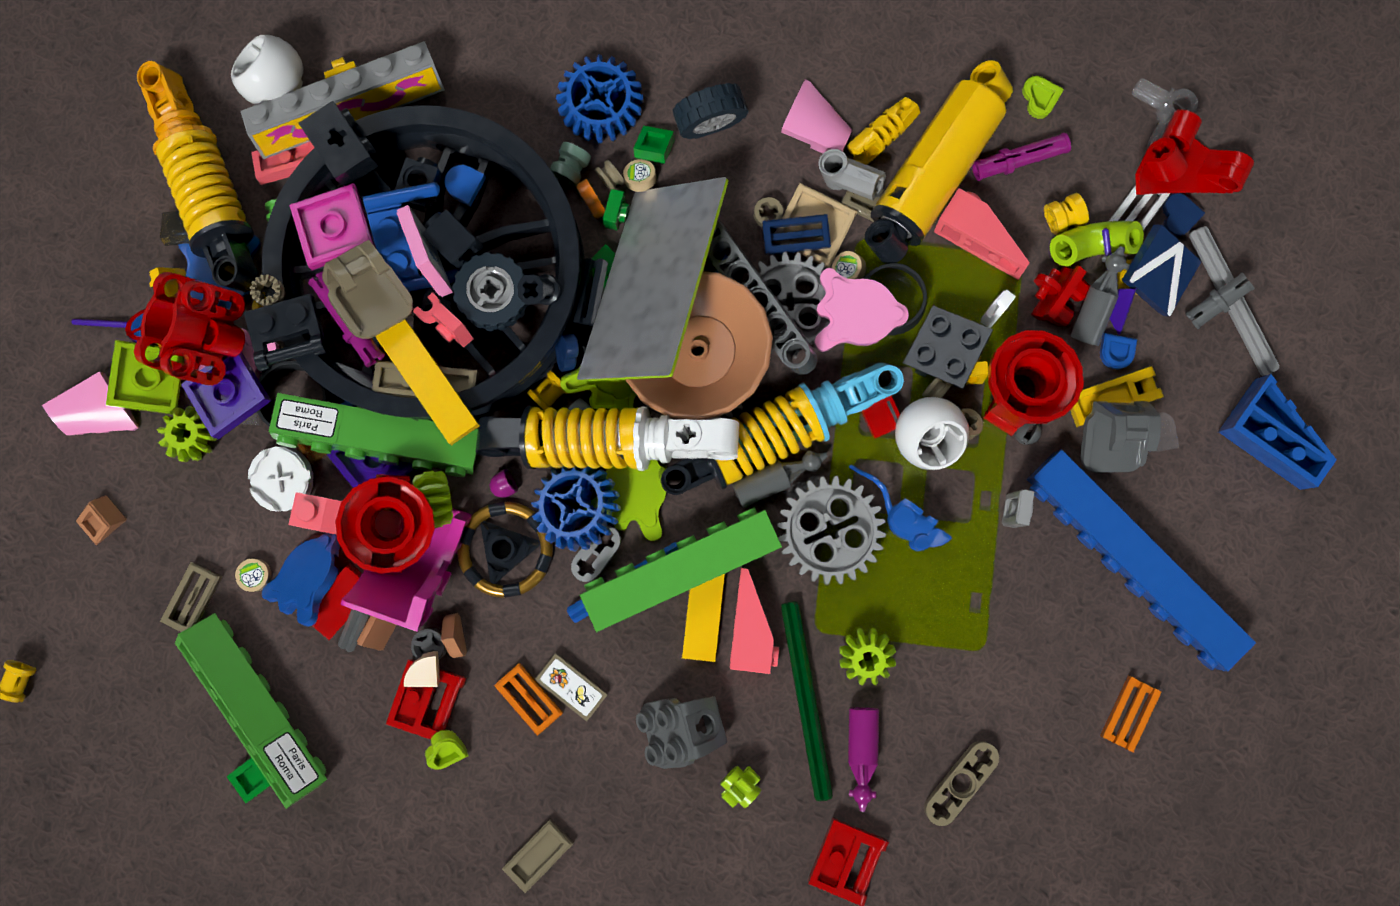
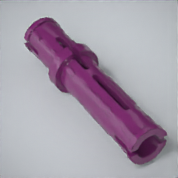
M1063 132L1060 135L1012 150L1008 148L1001 149L996 155L974 162L972 165L974 177L977 181L1000 173L1008 175L1013 173L1016 168L1064 153L1067 154L1071 151L1070 138L1067 133Z
M323 272L316 274L319 280L316 281L312 277L308 284L314 289L343 331L345 342L352 344L366 367L376 364V358L382 360L385 354L381 352L372 338L361 339L350 332L329 301V289L323 282Z

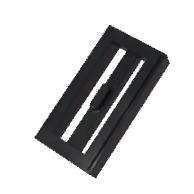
M581 258L579 289L568 324L594 325L601 302L608 262L604 259ZM596 268L586 318H583L586 300H588L590 293L589 285L592 270Z

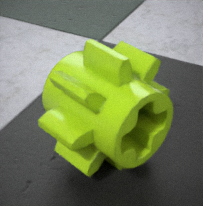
M738 765L735 766L720 783L725 789L721 797L732 808L738 803L743 808L748 807L762 791L757 785L760 781V776L750 766L744 771Z

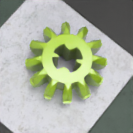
M188 406L185 411L181 408L173 409V417L167 415L162 417L167 424L166 428L160 427L156 430L158 433L165 435L158 444L162 447H168L166 451L167 456L172 458L177 456L179 461L188 462L190 458L195 461L202 460L201 451L206 453L212 452L207 442L208 440L216 441L217 439L211 437L194 407ZM185 430L191 431L189 438L183 437Z
M428 471L415 475L413 485L424 493L431 505L435 528L451 524L453 511L446 475L443 471Z
M858 628V638L855 639L853 636L847 635L845 639L849 646L844 645L839 648L840 654L844 656L839 660L840 666L847 669L846 675L849 679L858 676V683L863 686L867 678H871L873 685H877V676L880 674L882 677L888 678L890 674L887 668L896 666L895 659L891 657L896 653L894 645L888 644L889 637L886 634L877 637V630L871 628L869 634L864 635L863 629ZM866 652L871 653L872 659L869 661L864 660L863 654Z

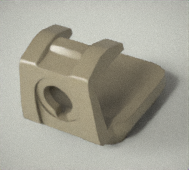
M370 240L325 263L322 278L329 289V301L347 328L356 337L361 339L375 337L410 316L413 310V300L410 293Z

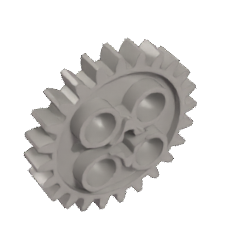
M783 252L781 262H778L771 255V265L768 267L760 261L758 263L759 274L768 286L776 285L781 289L777 299L811 345L814 344L816 336L830 324L828 318L817 314L816 308L818 305L806 303H810L813 300H818L820 303L825 297V290L820 283V275L825 268V264L822 262L817 267H813V256H810L805 263L801 262L799 252L795 255L794 261L789 260L786 252ZM801 282H809L813 285L814 289L808 294H801L796 290V287ZM768 298L759 300L762 306H767ZM793 299L795 304L793 311H788L787 306H785L786 300ZM811 313L816 316L817 322L814 325L805 326L799 319L803 314ZM787 324L774 331L775 338L781 337L786 333ZM798 351L793 355L794 359L798 357Z
M823 476L819 479V487H815L809 480L806 482L808 492L805 493L802 489L797 488L795 492L799 499L797 501L792 498L786 499L791 510H780V514L787 518V521L777 524L778 528L786 530V534L778 537V539L788 544L781 553L793 554L789 565L792 566L799 562L801 567L798 574L803 575L808 570L812 571L811 581L815 582L819 574L823 575L824 584H829L831 576L834 575L838 584H843V574H847L851 580H855L856 568L866 573L868 570L864 562L866 560L872 563L877 562V559L871 554L872 550H883V547L876 543V538L886 537L885 533L877 531V526L885 523V520L875 519L874 515L881 510V507H870L869 503L874 498L873 495L865 498L861 496L864 486L861 485L854 491L851 490V479H848L843 486H839L838 476H834L831 485H827ZM841 499L847 504L848 510L844 517L840 518L832 514L830 506L833 500ZM804 513H812L817 518L818 524L814 531H805L801 527L800 518ZM853 516L858 517L856 523L835 532L836 539L834 540L829 535L808 545L804 543L805 538L827 528L825 522L827 521L831 525H836ZM850 529H855L861 534L862 541L857 548H851L845 542V534ZM819 543H826L831 548L832 555L826 562H820L814 555V549Z

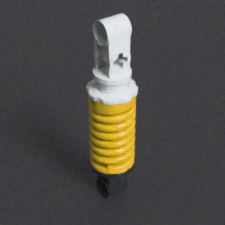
M527 406L521 418L481 417L479 419L480 426L478 427L475 450L477 454L486 457L521 456L526 469L548 468L550 466L554 468H561L563 466L566 468H573L575 466L586 468L589 466L593 469L599 467L610 469L614 466L615 468L623 469L629 466L632 469L645 471L649 467L650 460H660L661 463H669L671 458L736 459L738 457L739 422L726 418L672 420V418H669V415L652 418L647 407L623 408L621 412L617 408H611L609 411L605 408H599L595 412L592 408H586L583 411L580 408H573L570 411L566 407H562L557 412L554 408L549 407L543 412V410L536 406Z

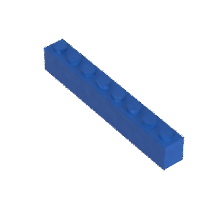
M1062 449L1051 454L1026 479L1032 485L1029 490L1034 491V496L1042 502L1047 500L1055 508L1053 511L1055 517L1066 526L1071 524L1079 532L1077 535L1078 540L1090 550L1095 548L1103 556L1101 559L1102 564L1115 574L1119 572L1127 580L1124 583L1126 588L1139 598L1143 596L1151 604L1148 607L1150 612L1162 622L1167 620L1175 628L1173 631L1174 636L1186 646L1191 644L1199 652L1197 655L1198 660L1208 669L1228 672L1256 644Z

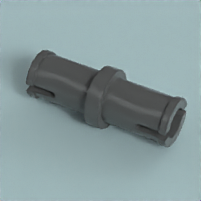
M1241 272L1239 276L1218 291L1213 289L1209 292L1211 296L1185 314L1194 326L1200 329L1201 326L1222 311L1227 313L1231 310L1229 306L1250 291L1255 290V287Z

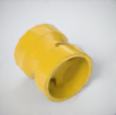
M1078 193L1067 196L1060 203L1053 201L1044 206V216L1054 235L1067 231L1070 226H1082L1089 221L1087 206L1082 196Z

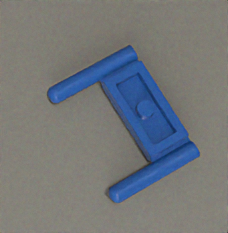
M436 182L363 196L376 249L384 261L393 269L408 292L432 286L424 275L420 276L419 269L415 264L400 224L397 210L402 208L401 203L439 195L440 187ZM459 269L445 270L449 283L455 282V275L457 271H460Z

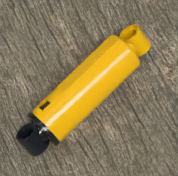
M988 60L982 62L972 71L970 80H962L955 85L872 209L871 218L874 223L867 228L865 241L882 263H897L906 255L908 245L918 246L922 243L1004 119L1007 111L1005 102L1011 97L1013 87L997 61Z

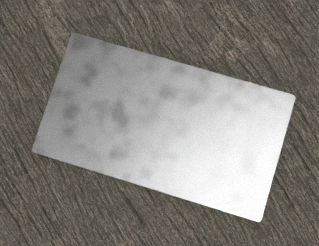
M726 177L635 192L577 376L579 381L666 378L673 376L728 185Z

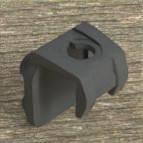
M1094 401L1092 412L1086 417L1084 422L1080 455L1081 463L1092 472H1131L1140 466H1144L1148 451H1156L1161 433L1160 414L1147 401H1134V403Z
M715 696L694 699L680 703L677 698L656 700L644 704L636 715L638 729L647 734L649 745L645 748V758L652 766L655 765L663 769L686 767L693 764L695 759L708 755L728 742ZM702 716L707 730L706 733L697 732L696 724H699Z

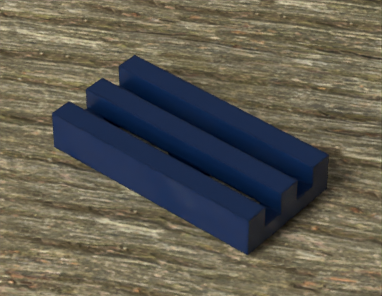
M828 214L762 221L765 255L829 249L831 247ZM819 223L822 225V229L770 234V229ZM823 236V241L772 246L771 243L772 241Z

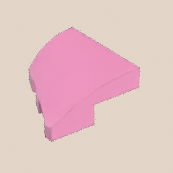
M805 80L784 122L781 133L811 145V149L821 153L831 149H838L844 152L852 129L813 84Z
M102 372L94 374L42 405L57 427L68 436L123 430L135 431L139 428L129 409L106 406L109 379Z

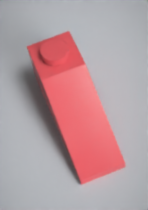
M958 188L939 218L934 233L1019 280L1030 262L989 205L983 202L975 193L966 192Z
M296 492L288 525L337 535L335 520L342 501ZM382 510L376 516L374 522L375 529L382 537L395 538L400 535L404 518L401 513Z
M741 568L729 668L732 670L770 674L771 666L777 667L779 647L773 646L774 639L749 570Z

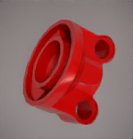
M1025 330L1008 337L993 353L988 367V385L994 400L986 410L983 419L1012 436L1026 423L1047 424L1066 415L1078 402L1084 386L1083 367L1075 350L1061 337L1046 331ZM1024 375L1033 381L1035 385L1033 398L1025 395L1018 389L1014 376Z
M376 474V478L359 484L348 493L340 504L335 520L337 541L346 557L360 568L380 574L402 573L405 568L418 562L430 547L435 531L433 509L424 493L411 484V476ZM384 509H395L404 518V529L395 538L382 537L375 529L374 522L376 516Z

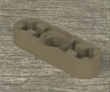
M986 741L972 743L926 799L924 812L933 824L938 826L950 824L995 770L999 763V753L993 745ZM988 748L989 753L987 756L991 760L988 764L981 762L975 770L981 773L976 778L973 772L963 766L968 762L973 767L978 760V757L975 755L976 751L979 749L984 752ZM960 773L967 774L970 778V786L964 792H957L952 786L953 778ZM947 788L949 793L960 800L955 805L950 799L945 806L948 814L945 817L941 814L934 817L935 809L932 806L935 802L939 804L944 803L948 796L942 792Z

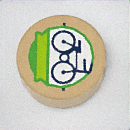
M637 159L631 161L623 170L626 186L635 192H643L654 186L657 179L655 167L648 160Z
M845 251L835 258L832 269L847 279H863L866 272V263L860 255L852 251Z
M247 559L237 567L235 573L236 582L239 587L249 592L263 590L270 583L272 577L269 565L261 559Z

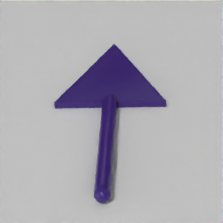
M1104 228L1102 230L1105 256H1109L1112 254L1109 230ZM1137 288L1118 289L1119 297L1109 319L1118 335L1123 330Z

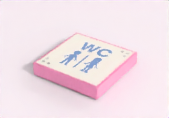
M409 205L398 209L397 215L417 268L439 296L444 297L453 293L437 249L422 235L426 229Z

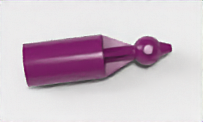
M850 707L848 763L858 785L854 790H849V796L854 798L862 812H865L872 798H877V791H872L868 783L879 764V709Z

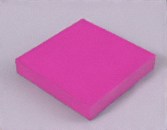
M354 183L289 205L307 265L311 270L323 267L328 261L367 240H370L376 248L358 188Z

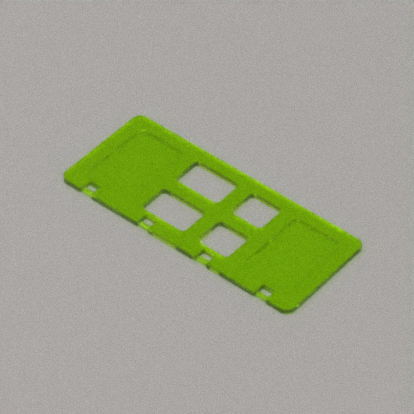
M865 239L856 245L854 253L860 255L866 263L865 275L873 269L884 265L867 245ZM908 245L906 255L897 263L912 268L919 274L925 284L927 302L923 317L908 332L899 335H887L878 343L869 346L844 343L840 379L864 370L867 363H886L909 367L904 365L903 362L932 306L985 326L981 323L982 316L1000 295V292L1008 290L1016 297L1010 304L1009 311H1004L991 327L993 332L979 361H987L989 367L993 353L1008 337L1016 334L1021 277L1017 280L966 250ZM888 268L875 272L869 278V280H875L883 284L897 302L907 308L909 316L906 322L917 315L923 303V294L919 284L911 275L899 269ZM910 367L913 371L910 404L924 398L922 393L935 378L927 375L926 378L916 374V369ZM988 376L984 381L981 408L983 429L979 433L978 445L975 448L966 447L964 453L956 462L945 467V469L970 471L975 476L970 521L968 523L937 520L938 523L935 525V528L948 533L952 539L939 547H929L922 551H914L910 548L909 541L899 538L891 532L887 522L888 514H874L875 519L885 520V523L877 526V531L885 533L886 537L876 538V543L880 544L883 550H872L871 554L877 559V562L872 563L867 560L864 562L868 572L863 573L856 568L855 580H851L847 574H843V584H838L835 575L831 576L829 584H824L823 575L819 574L814 622L820 632L858 637V628L863 629L864 635H868L870 629L875 628L877 630V637L886 634L889 637V641L968 651L980 650L986 644L999 517V498L1006 444V433L983 419L990 404L991 391L988 385ZM860 412L848 415L847 422L842 425L836 423L829 485H831L833 477L838 476L839 486H843L848 479H851L852 490L854 471L849 468V465L854 466L858 459L899 463L903 467L900 502L906 498L923 510L927 470L916 467L907 461L900 453L896 439H873L871 436L861 435L858 431ZM981 491L992 492L990 511L979 510ZM841 499L833 500L830 506L832 514L840 518L844 517L848 510L847 504ZM853 516L836 525H831L829 521L825 522L827 528L824 530L823 537L831 535L833 540L836 539L835 532L856 523L858 517ZM850 529L845 534V542L849 547L857 548L862 541L861 534L855 529ZM823 543L821 562H826L830 559L832 551L829 545ZM971 592L982 593L980 613L969 612Z

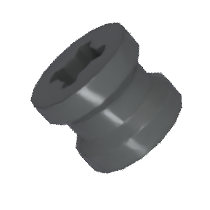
M429 628L421 630L414 635L411 641V650L416 659L431 651H438V659H441L446 654L447 650L441 641V630Z

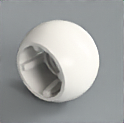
M259 35L249 42L237 57L231 70V78L235 88L247 101L254 105L276 99L286 93L300 89L303 84L301 80L303 65L297 51L289 43L272 35Z
M925 397L911 403L900 414L896 423L895 439L900 453L911 464L926 470H938L950 466L964 453L969 441V425L963 412L954 403L938 397Z

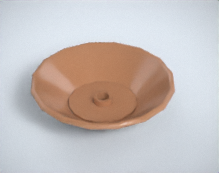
M702 272L673 376L666 378L625 379L645 405L664 415H669V418L705 420L731 412L754 394L769 368L773 335L765 308L745 285L721 273ZM697 347L704 348V352L700 356L693 355V351Z

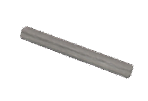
M1204 226L1191 232L1189 238L1218 291L1232 281L1234 277L1209 229ZM1242 297L1229 306L1231 310L1228 313L1260 375L1265 376L1277 371L1279 364L1245 298Z

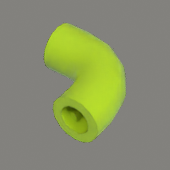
M1105 221L1078 226L1054 237L1050 243V254L1053 260L1061 266H1071L1085 258L1104 255L1102 236L1104 228L1109 230L1112 253L1121 246L1125 248L1124 254H1136L1143 243V227L1138 221Z

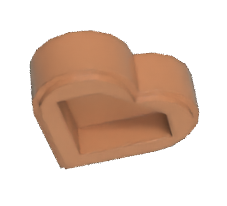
M458 613L446 615L442 623L441 641L452 658L463 657L467 653L461 617Z

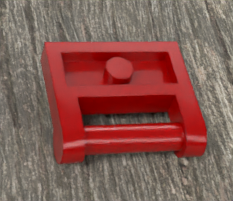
M409 659L386 725L431 740L434 734L446 729L459 688L464 687L466 677L439 669L440 682L446 683L447 686L433 726H428L423 723L436 687H404L405 675L415 661Z
M832 818L808 878V884L857 905L864 906L868 897L865 894L881 852L886 851L889 841ZM864 843L869 846L853 888L847 887L845 884L860 845Z

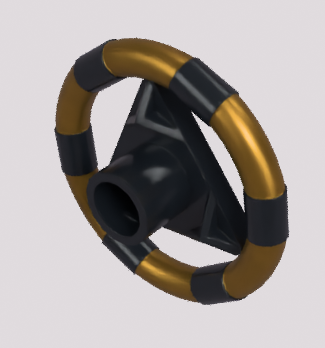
M503 501L489 504L472 515L470 523L464 528L460 540L462 545L457 550V555L463 575L473 587L490 596L508 598L530 591L544 578L553 558V543L545 540L546 533H540L536 529L541 522L533 520L532 515L536 513L535 511L519 503ZM505 514L517 515L529 523L538 534L540 541L484 520L489 517ZM479 525H481L490 582L485 580L472 565L469 554V546ZM541 545V553L535 570L521 582L496 585L504 575L508 574Z

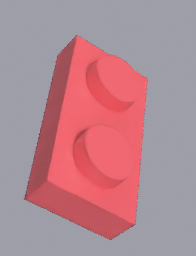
M308 142L264 160L258 150L251 152L256 179L260 185L290 177L299 163L314 149V146L311 142Z

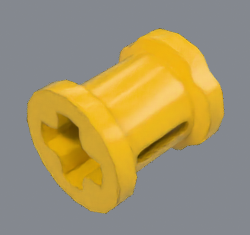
M551 370L547 372L548 377L535 390L530 389L527 392L544 411L563 393L568 394L563 391L560 379Z
M7 660L3 665L6 670L0 682V699L16 703L23 702L25 699L24 689L29 677L35 674L36 668L19 661Z

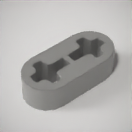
M607 525V528L614 534L612 541L615 544L612 548L606 546L599 554L595 551L599 545L591 541L590 549L584 550L581 548L571 563V570L578 580L582 582L595 580L615 555L621 545L620 533L615 528ZM592 554L596 555L597 558L592 564L595 572L593 574L586 573L582 576L579 573L581 571V567L578 565L579 561H587Z

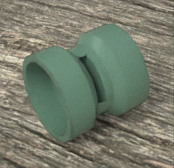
M563 142L559 149V160L554 161L550 169L558 180L561 181L563 176L570 179L569 185L577 187L581 180L580 171L588 166L591 155L572 143Z

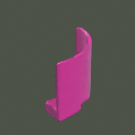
M452 508L453 518L451 524L435 528L430 547L418 562L405 568L402 573L380 574L364 570L357 583L342 598L341 605L418 632L433 612L432 605L435 595L442 596L449 582L451 572L446 570L449 564L451 565L457 550L461 548L462 543L460 540L465 526L470 523L472 514ZM403 519V523H402L401 532L403 531L404 526H405V525H404V519Z

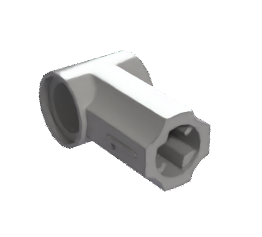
M838 149L824 152L819 159V169L827 187L833 190L845 189L870 200L879 197L886 178L884 171L849 159L844 152ZM835 167H842L837 172H830Z

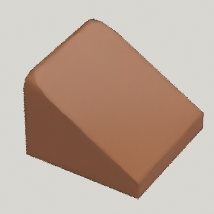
M103 496L90 501L76 522L94 544L98 545L127 519L107 496Z
M370 616L357 640V644L371 649L384 650L396 624Z

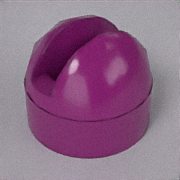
M503 469L491 478L489 486L495 496L506 498L518 492V487L507 469Z

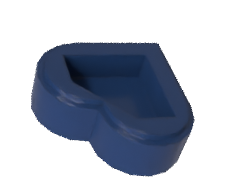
M1180 193L1172 194L1163 203L1162 209L1166 216L1163 226L1175 237H1181L1198 222L1205 212L1187 196Z
M564 332L555 347L557 364L561 372L574 370L576 358L579 354V344L576 335Z

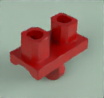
M1076 266L1075 269L1062 267L1060 271L1053 268L1048 276L1037 274L1034 283L1040 289L1035 297L1040 301L1031 315L1038 320H1048L1057 326H1067L1073 318L1074 312L1065 304L1069 298L1074 301L1085 299L1090 287L1083 278L1086 271L1081 266Z

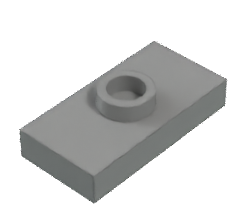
M1019 490L1006 495L1002 518L1003 526L1012 528L1029 526L1033 513L1034 491Z

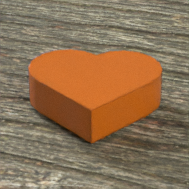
M585 179L578 183L577 189L595 219L603 217L605 209L588 180Z

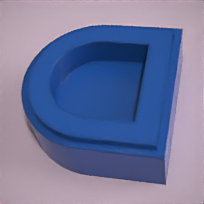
M458 165L451 168L446 174L445 187L454 199L471 207L486 176L469 166Z
M1107 333L1103 334L1100 358L1104 365L1115 370L1130 365L1135 357L1137 339Z

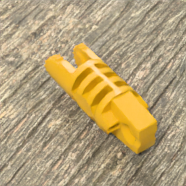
M904 97L895 105L886 109L882 115H879L875 121L869 124V127H866L848 143L847 148L854 155L853 160L867 165L885 150V147H888L892 141H895L899 135H902L921 113L918 104Z

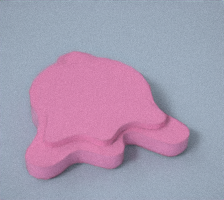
M831 268L822 271L820 283L825 290V297L818 304L816 312L819 316L828 318L830 324L815 338V347L820 352H826L842 343H850L857 346H869L878 343L894 328L903 326L909 316L907 308L897 302L883 284L869 279H847Z

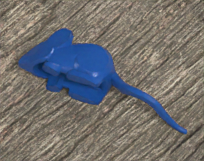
M851 464L849 465L850 469L870 479L881 489L888 514L887 522L889 529L897 537L909 541L911 549L922 551L929 547H939L952 539L948 533L935 528V525L938 523L935 518L930 515L927 517L922 515L924 511L906 498L892 507L888 490L879 479Z

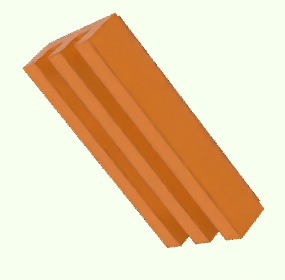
M521 663L517 664L494 685L537 736L563 714V711ZM518 673L520 674V676L533 689V691L539 696V698L545 703V705L552 711V715H547V713L534 700V698L528 693V691L522 686V684L515 678V675H517ZM510 682L544 721L543 723L538 725L506 688V683Z
M1128 676L1100 736L1134 752L1160 697L1161 691ZM1135 686L1138 690L1117 735L1114 736L1112 735L1114 728ZM1147 692L1149 696L1126 742L1124 739Z

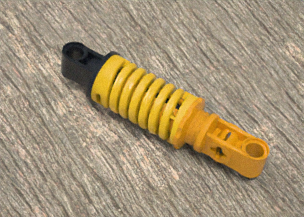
M147 61L138 70L137 82L146 100L148 112L154 121V131L158 138L153 144L154 155H157L159 163L163 168V174L167 179L175 205L179 210L180 218L188 234L191 252L198 257L207 259L213 280L218 285L248 292L251 290L252 281H255V278L258 277V270L247 247L254 237V231L251 225L245 221L246 216L243 210H241L242 206L239 200H237V193L233 189V183L229 179V173L225 168V163L216 145L217 138L209 127L202 125L199 115L194 112L193 103L186 92L181 75L154 61Z

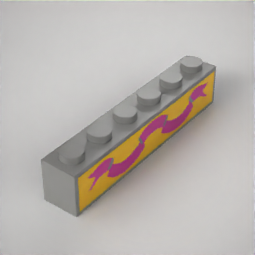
M423 41L240 112L247 134L264 160L310 142L299 122L331 101H334L341 111L347 108L354 119L358 120L380 111L405 106L445 89L427 45Z

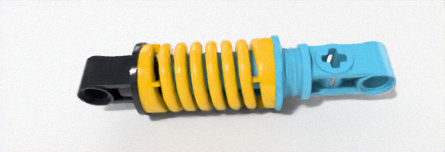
M877 363L860 372L845 376L834 384H831L828 380L821 383V387L815 390H810L804 383L798 385L799 387L788 391L785 394V398L783 396L775 397L773 403L771 401L763 403L762 409L756 406L751 409V414L743 412L739 415V419L736 417L731 418L739 422L738 457L736 459L674 458L669 463H664L659 470L660 483L663 489L672 495L683 494L712 479H715L723 490L728 485L742 479L743 473L738 464H740L746 475H751L754 472L751 463H754L756 469L762 470L765 467L764 457L768 464L771 465L777 461L775 452H777L780 459L787 458L788 452L785 448L787 446L791 453H798L800 450L798 441L805 448L811 447L814 440L820 442L828 441L830 437L828 428L836 425V423L842 425L847 422L848 415L865 410L874 403L896 394L903 386V374L895 366ZM889 370L891 382L886 387H880L878 383L879 375L883 371ZM672 470L683 472V479L677 485H670L666 482V476Z

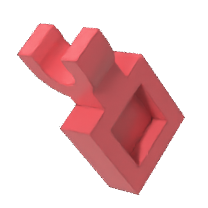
M433 292L428 296L433 304L429 311H423L418 306L413 310L415 315L424 323L438 322L439 324L435 328L448 342L455 339L464 348L474 339L464 324L442 305Z

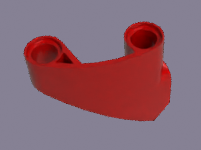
M1177 110L1173 113L1161 139L1153 142L1147 149L1135 173L1136 195L1239 192L1243 189L1254 166V160L1249 155L1239 151L1208 149L1195 139L1202 124L1201 118L1194 112Z

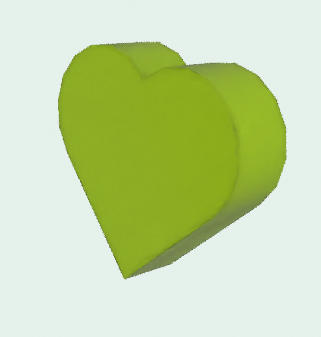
M1040 76L1028 78L1023 85L1022 93L1024 98L1028 100L1027 109L1029 114L1037 119L1047 117L1064 89Z
M442 730L434 734L431 738V746L425 751L428 767L435 770L446 768L468 757L465 745L456 733L450 730Z

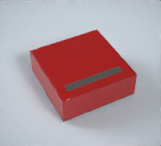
M892 395L861 411L873 439L895 431L900 413Z

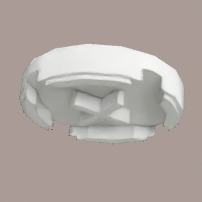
M275 446L265 449L253 459L248 470V479H251L250 484L252 487L250 491L252 496L261 506L270 511L292 510L296 492L310 495L313 488L311 465L305 456L294 448Z

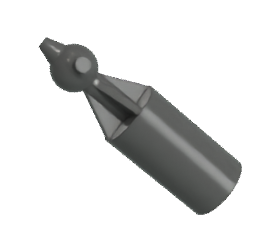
M1119 246L1114 253L1109 256H1103L1102 262H1105L1108 270L1089 287L1070 335L1071 337L1099 346L1119 297L1117 273L1123 269L1128 270L1130 264L1126 263L1124 257V247Z
M807 451L802 461L781 463L778 460L772 465H766L762 470H755L751 475H744L742 479L732 483L742 508L790 488L791 483L804 470L816 472L822 462L828 457L827 453Z

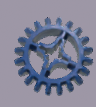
M598 54L597 62L591 63V59L586 56L584 58V66L581 67L579 63L574 61L573 68L575 73L565 71L564 78L567 82H559L558 88L562 93L556 95L557 103L561 104L558 112L560 116H565L563 121L566 127L573 126L572 131L574 135L578 136L584 131V138L589 142L593 134H596L598 143H602L604 140L603 134H609L610 140L614 142L616 140L614 131L618 130L624 136L627 134L625 123L635 127L636 119L633 116L641 115L642 109L639 104L644 102L643 95L639 93L642 90V86L639 81H635L636 73L633 70L627 72V64L624 61L616 66L615 57L611 56L606 63L603 61L602 55ZM604 77L609 78L610 80L606 82H598L594 78ZM584 85L587 94L581 99V104L575 108L574 100L576 93ZM625 90V102L618 113H616L613 101L619 97V92ZM593 91L596 93V95H599L601 98L605 97L607 106L604 104V102H601L599 99L594 98ZM595 114H600L606 119L593 120L589 118Z
M563 466L562 473L556 468L551 469L553 478L551 480L546 477L541 478L545 487L543 490L540 488L534 490L540 496V500L531 502L532 507L539 509L538 512L532 515L533 520L541 522L536 529L540 533H546L545 540L550 543L555 542L556 547L564 549L567 546L570 551H577L580 545L582 549L588 550L590 549L591 541L597 545L602 544L600 533L607 536L611 535V530L607 528L609 522L612 524L618 523V519L612 516V512L621 510L620 505L613 503V501L620 497L619 492L612 490L615 482L610 478L606 479L607 473L604 470L596 471V469L589 466L586 468H578L577 466L566 468ZM577 482V484H573L569 492L560 494L567 486ZM592 485L595 488L598 497L597 508H594L591 503V496L593 492H591L590 490L592 488ZM566 502L572 504L575 502L580 503V506L587 508V510L578 509L576 511L567 505ZM556 504L561 509V516L559 519L561 521V525L558 524L555 515ZM593 518L587 526L574 531L575 528H579L583 520Z

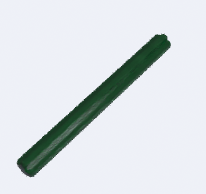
M796 601L786 602L781 605L814 798L816 801H827L832 799L833 794L800 607Z

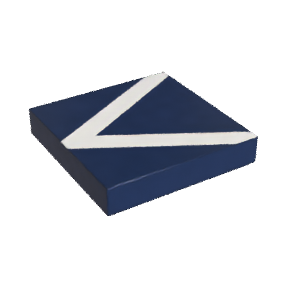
M1153 225L1122 281L1130 288H1137L1135 293L1159 314L1170 317L1202 261L1163 225Z

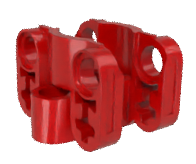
M164 272L159 274L153 282V297L148 302L143 313L141 338L134 347L136 360L143 365L162 370L166 374L178 379L204 385L218 384L223 380L226 373L222 357L238 356L245 344L244 331L233 323L244 312L245 302L243 297L235 291L176 273ZM175 279L178 283V291L174 296L167 297L164 286L167 281ZM191 291L203 293V299L199 300L190 297ZM219 299L231 302V308L217 306ZM156 343L159 346V355L156 359L148 361L145 356V350L150 344ZM173 355L183 356L184 363L171 360ZM200 365L213 367L211 373L202 372L198 368Z

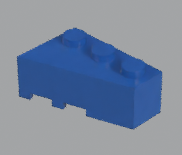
M1272 374L1255 379L1218 432L1298 489L1318 487L1337 459L1311 425L1307 426L1295 410L1297 407L1291 399H1286L1277 387V381Z

